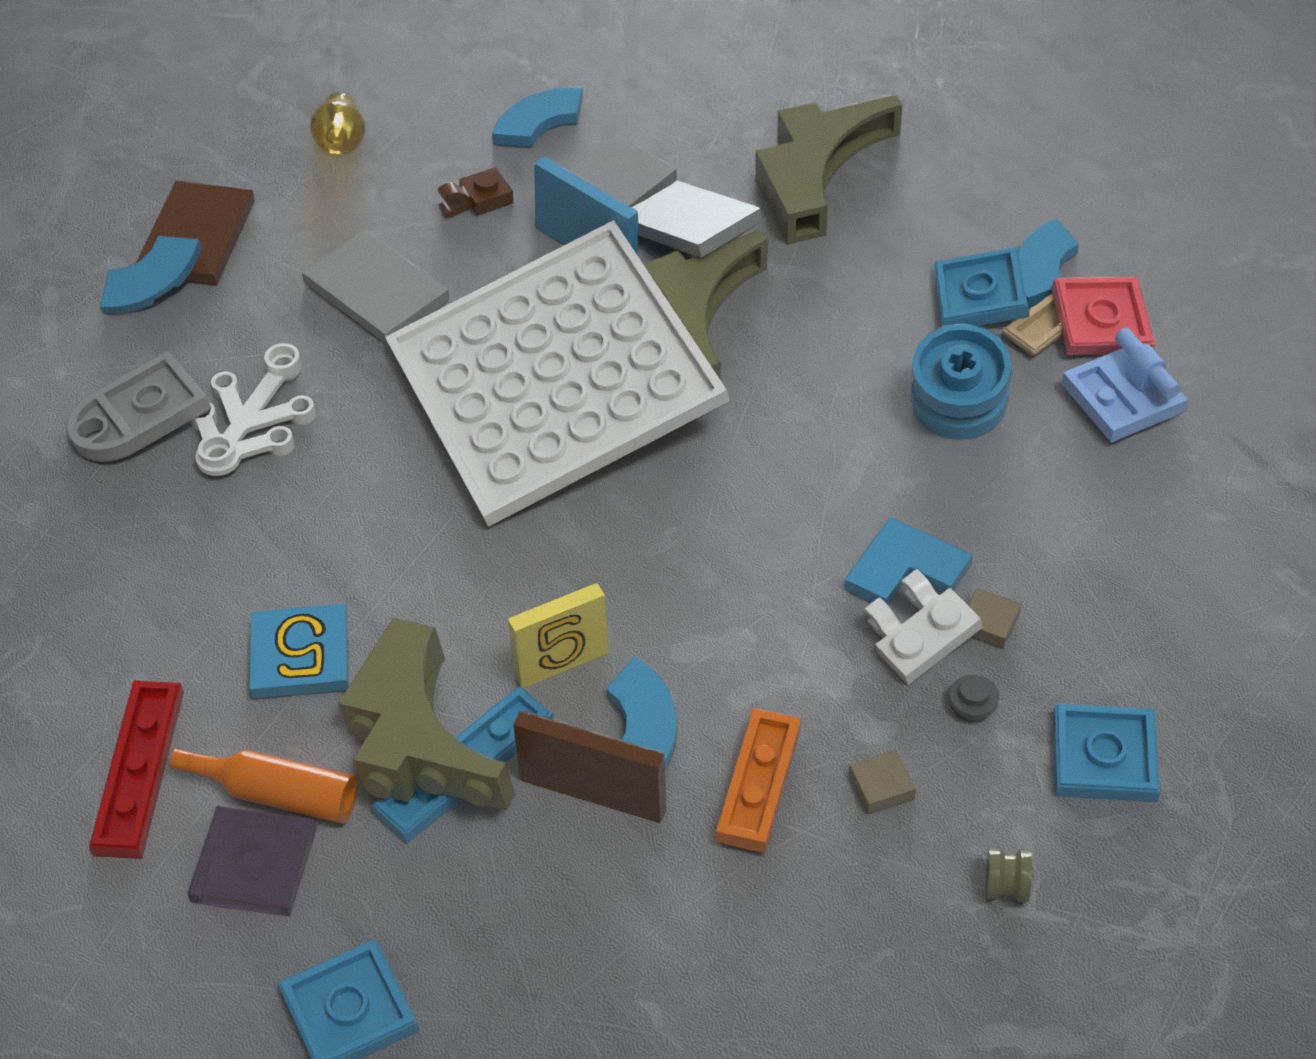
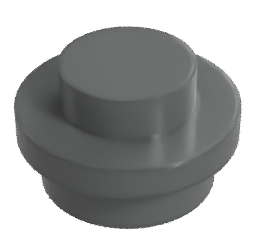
M966 675L960 677L952 684L949 701L960 718L969 722H979L985 720L996 710L999 702V692L995 684L988 678L980 675Z

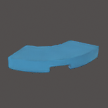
M583 87L550 89L533 94L517 102L496 123L492 132L493 144L532 147L537 137L546 130L559 125L577 124L583 101Z
M1058 218L1034 230L1026 238L1019 250L1028 307L1038 304L1052 294L1051 286L1054 278H1062L1059 273L1060 268L1065 261L1076 256L1078 253L1079 243Z
M158 236L152 250L141 261L126 268L110 269L100 304L103 313L121 314L137 311L155 304L153 300L164 295L174 286L178 288L191 273L200 256L202 245L199 239Z
M633 656L606 689L607 699L620 709L626 721V732L622 740L663 752L666 771L672 759L677 739L675 705L667 686L658 674L643 661Z

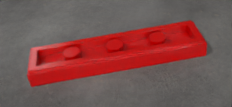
M133 680L89 844L92 856L143 858L184 694L180 682Z

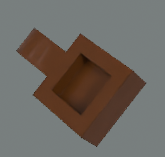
M496 167L460 178L459 186L456 183H445L438 187L439 194L446 201L439 204V208L445 217H454L471 208L476 215H480L514 203L513 190Z

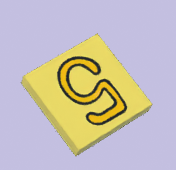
M598 583L508 619L514 673L522 688L609 653L605 594Z

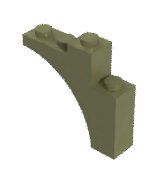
M897 94L823 112L820 111L816 102L778 110L777 142L779 145L756 150L755 181L787 245L826 236L828 204L825 201L824 192L832 176L849 158L859 151L882 140L900 135L902 103Z
M759 229L726 243L703 258L696 256L685 260L677 250L644 265L720 380L721 362L710 345L707 335L709 326L721 304L734 290L753 276L767 270L768 239Z
M392 618L338 703L350 735L364 741L353 759L364 790L381 799L391 797L409 802L417 787H420L434 795L446 794L465 799L476 806L485 807L488 805L507 810L515 797V791L506 763L486 757L459 742L443 727L434 714L433 699L436 679L441 665L445 661L436 628Z

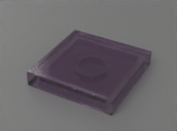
M217 806L187 892L190 903L290 917L317 830L315 819Z

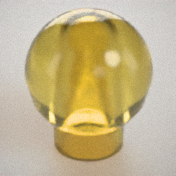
M335 93L328 96L316 108L310 120V131L316 144L324 151L332 154H345L354 150L361 143L365 134V122L361 111L349 96Z

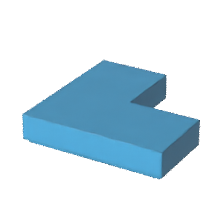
M890 517L846 577L844 590L870 602H874L880 597L889 605L903 585L902 580L917 569L927 578L933 589L942 593L948 588L954 591L972 565L973 554Z

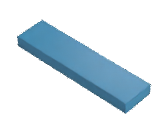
M519 685L455 738L470 749L486 757L506 763L517 754L513 724L519 712L525 711L552 720L553 713ZM417 787L409 802L391 797L386 799L380 798L372 804L374 815L408 844L458 803L461 798L446 794L434 795Z

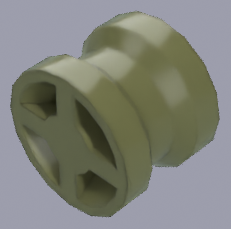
M989 847L986 863L985 898L997 900L1001 895L1013 896L1017 902H1029L1032 879V851L1020 849L1017 853L1011 854L1004 853L1000 847Z

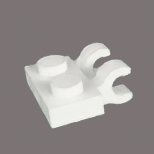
M917 569L905 577L902 583L908 588L905 592L906 597L920 611L903 624L899 622L891 608L880 597L865 608V612L871 617L868 620L869 625L883 638L875 644L878 654L907 685L983 628L981 618L951 588L938 595L927 578Z

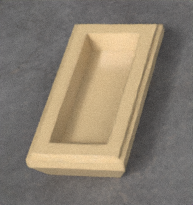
M1050 294L1029 310L1030 317L1016 319L1002 329V333L1009 341L1031 357L1037 355L1062 336V326L1059 323L1053 294Z

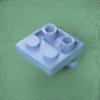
M1127 327L1121 329L1115 335V340L1122 349L1070 369L1063 373L1062 379L1064 388L1111 443L1186 412L1189 400L1181 392L1180 385L1166 371L1167 365L1149 344H1142Z

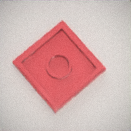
M1138 277L1054 278L1051 290L1059 323L1062 326V335L1067 355H1105L1122 349L1115 340V335L1126 327L1134 333L1142 344H1149L1154 348L1155 341Z

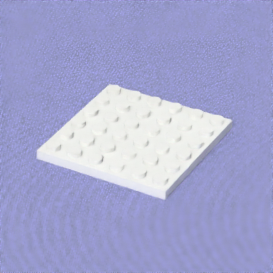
M614 220L385 337L488 527L730 401L727 389Z

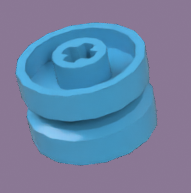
M969 324L946 325L929 333L919 343L912 360L911 400L913 412L924 427L938 436L961 440L977 438L992 431L1004 418L1009 402V384L1012 373L1010 353L1001 339L985 328Z

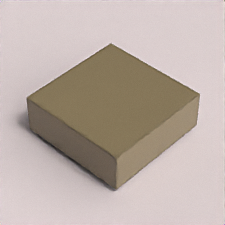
M976 588L968 606L981 618L983 628L971 637L1004 648L1020 615L1022 603Z
M897 750L850 764L849 775L868 814L915 799L916 788Z

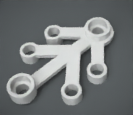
M280 343L266 351L264 360L267 374L244 406L238 395L240 389L235 374L224 371L213 376L211 386L214 396L222 401L230 425L223 434H219L216 427L218 422L216 410L210 402L209 404L212 409L198 417L202 415L208 416L203 418L196 417L191 420L192 427L200 431L202 437L196 452V462L198 468L203 473L211 476H221L235 470L243 458L266 451L275 456H285L292 452L295 446L291 430L285 426L273 427L265 435L246 440L242 439L248 432L291 420L296 425H306L315 419L314 403L308 396H296L287 403L265 409L282 383H289L295 380L301 371L300 355L295 346ZM300 409H306L305 411L297 412Z

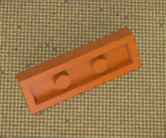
M753 708L716 829L717 843L766 853L801 731V718Z

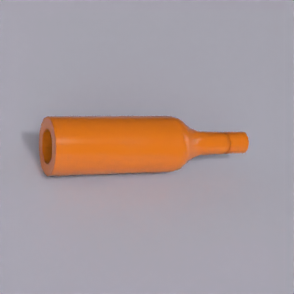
M174 749L170 757V768L215 779L226 789L229 795L238 800L340 824L346 823L350 818L357 798L358 779L354 774L251 750H242L229 757L218 758Z

